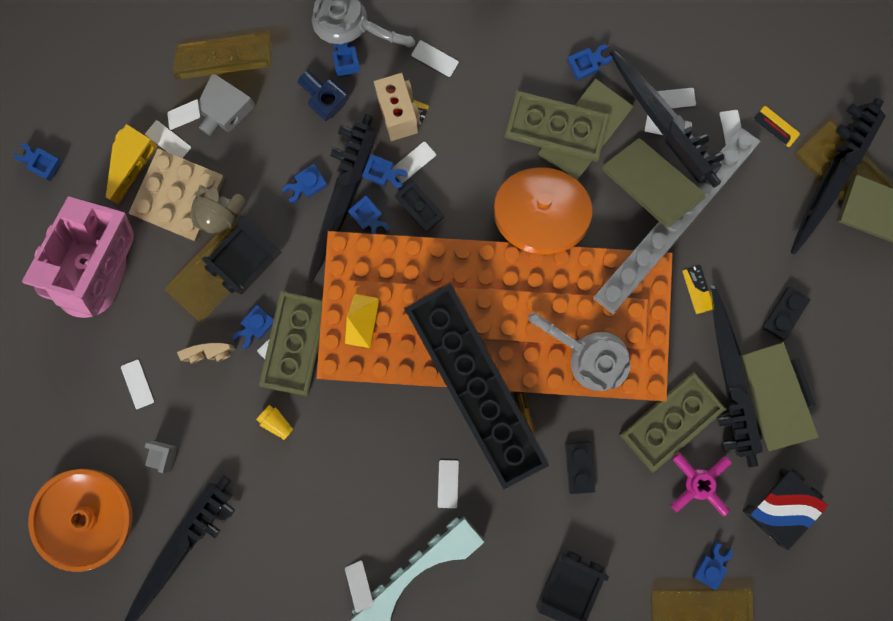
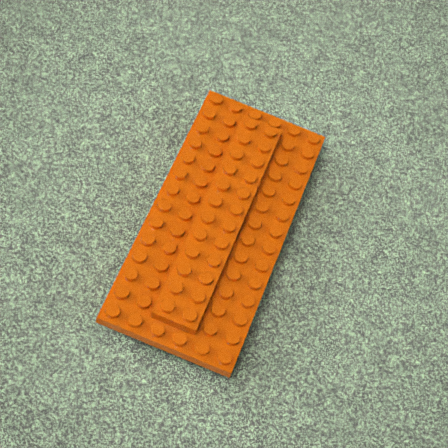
M328 231L316 379L447 387L404 308L407 304L451 281L511 392L667 401L673 253L667 252L614 314H611L593 298L634 250L572 247L560 253L544 255L526 252L509 242ZM354 294L380 299L371 348L345 344L347 315ZM533 312L540 314L539 316L550 323H554L557 328L576 341L594 332H608L618 336L626 344L630 355V371L626 380L620 386L606 391H593L583 387L575 379L571 370L572 348L552 335L546 334L544 330L535 324H531L528 320L529 314Z

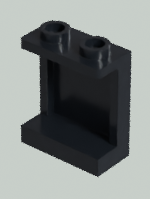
M243 216L235 222L238 226L208 257L204 255L201 259L206 263L204 266L205 270L213 277L219 275L224 280L222 285L233 294L236 291L241 295L282 253Z
M560 551L536 605L538 612L556 621H587L604 580L607 581L609 578L607 573L604 572L605 567L593 561L590 564L582 562V557L574 552L568 551L565 554Z

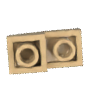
M207 343L178 351L177 354L181 361H190V364L204 359V354L207 359H216L217 362L229 358L231 356L230 352L236 349L234 345Z

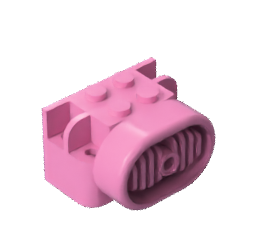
M68 196L53 225L48 227L46 238L42 245L36 249L35 258L22 280L23 284L34 286L39 296L53 300L66 313L75 317H93L107 310L119 291L126 270V256L134 239V233L126 213Z

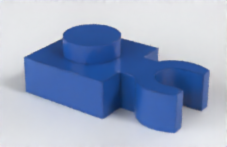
M351 42L333 44L335 51H332L337 77L361 72L355 46L350 47Z
M607 45L599 46L593 54L590 48H587L567 58L576 81L597 73L600 69L598 64L605 66L612 61V56L607 58L601 56V53L606 51Z
M21 143L20 146L26 149V154L22 157L14 154L13 157L22 163H28L26 166L28 170L51 181L62 160L40 148L34 151L32 147Z
M371 154L362 177L384 187L387 181H390L395 188L402 189L403 184L397 182L396 178L398 176L407 178L408 174L403 169L392 170L393 162Z
M315 164L294 176L297 181L296 184H287L282 190L284 193L290 190L295 191L294 196L288 199L291 204L299 201L303 193L309 198L328 185Z
M367 196L363 197L348 210L349 214L363 230L368 226L372 228V234H377L376 229L378 227H384L387 232L390 230L385 222L377 219L382 213Z
M256 305L241 322L246 328L243 331H237L232 339L237 341L241 336H245L246 342L242 345V348L247 349L251 346L254 336L261 339L273 326L274 319L259 305Z
M718 542L712 545V556L709 558L703 555L692 575L716 591L728 571V568L724 567L723 563L731 559L733 551L728 548L723 555H720L719 549L722 544Z

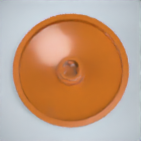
M542 167L522 170L509 177L496 194L494 219L499 231L511 244L526 252L547 255L566 251L579 243L589 229L592 218L590 197L580 182L562 171Z
M94 469L70 470L51 478L36 494L28 517L30 538L40 556L54 567L71 572L92 570L112 560L126 544L133 522L131 503L124 488L110 475Z

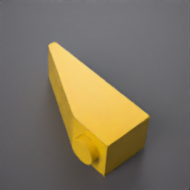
M127 124L118 131L112 146L106 198L118 205L158 147L150 138Z

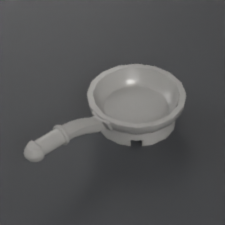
M359 0L315 1L311 20L313 29L320 39L328 43L343 44L352 42L362 32L367 30L382 39L390 41V43L394 42L406 47L415 45L413 37L397 34L395 31H388L368 21L365 7Z
M534 312L529 314L528 320L531 324H535L544 330L546 334L552 335L572 348L571 370L575 379L583 387L593 391H606L620 386L626 380L630 371V355L626 344L618 336L608 332H594L576 341L557 328L554 323H550L539 316L540 314Z

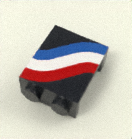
M781 469L779 473L783 476L782 479L756 507L748 505L743 510V513L778 546L789 550L824 512L828 505L822 500L824 496L817 489L809 488L803 482L805 478L794 469L792 471Z

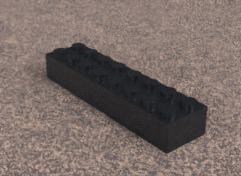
M451 281L407 304L404 310L503 490L548 467L549 463Z

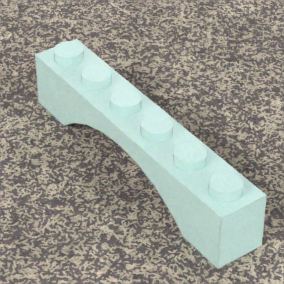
M465 516L460 520L458 517L454 518L446 526L448 530L442 536L436 534L427 543L429 547L423 553L419 550L408 560L411 564L404 570L401 567L398 568L389 577L392 581L385 587L382 584L379 585L371 593L373 606L358 613L355 612L354 608L351 611L354 615H352L350 621H391L397 599L413 578L425 569L438 563L466 559L484 543L483 537Z

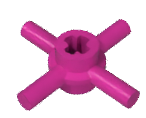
M680 453L676 454L672 460L686 474L687 490L670 507L677 513L693 498L699 500L708 499L722 516L727 515L730 509L715 493V478L727 469L732 462L724 456L709 471L703 469L694 470ZM699 480L705 481L702 483L704 485L703 489L697 488L700 486L698 484Z

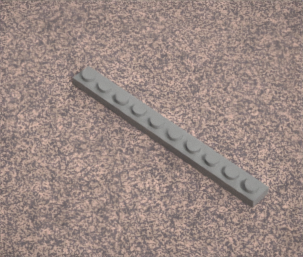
M740 128L720 151L724 154V160L720 162L722 167L716 175L722 182L713 188L707 180L701 183L695 180L693 183L705 192L706 198L668 228L658 222L597 292L593 300L611 314H614L761 141L743 128Z

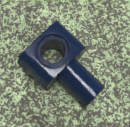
M309 71L304 72L298 79V84L312 96L308 106L324 121L334 117L344 107L350 97L332 79L323 84ZM328 97L335 98L334 102L329 105L324 104V100Z

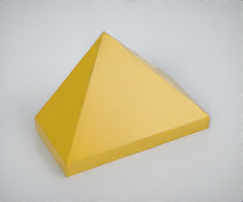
M354 294L347 315L345 344L371 348L379 298Z

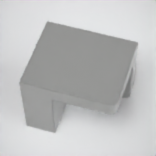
M157 441L146 442L145 448L149 449L145 466L156 468L160 473L172 471L178 447Z

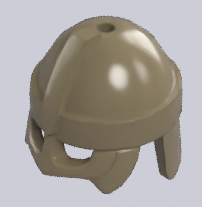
M200 185L191 206L193 226L211 234L220 233L227 228H231L236 217L246 205L245 198L240 194H235L229 200L223 196L219 197L215 186L208 189Z

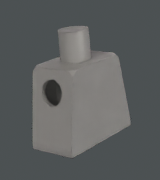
M212 73L198 101L199 112L205 116L198 128L209 136L212 135L218 125L229 132L255 107V103L251 97Z

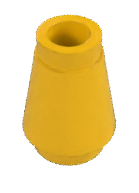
M270 405L256 419L260 423L259 426L281 437L283 440L293 431V428L279 410Z

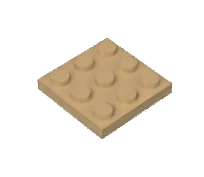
M157 149L128 214L197 242L202 230L193 226L191 206L197 195L200 185L208 189L215 186L219 193L226 177L171 153Z

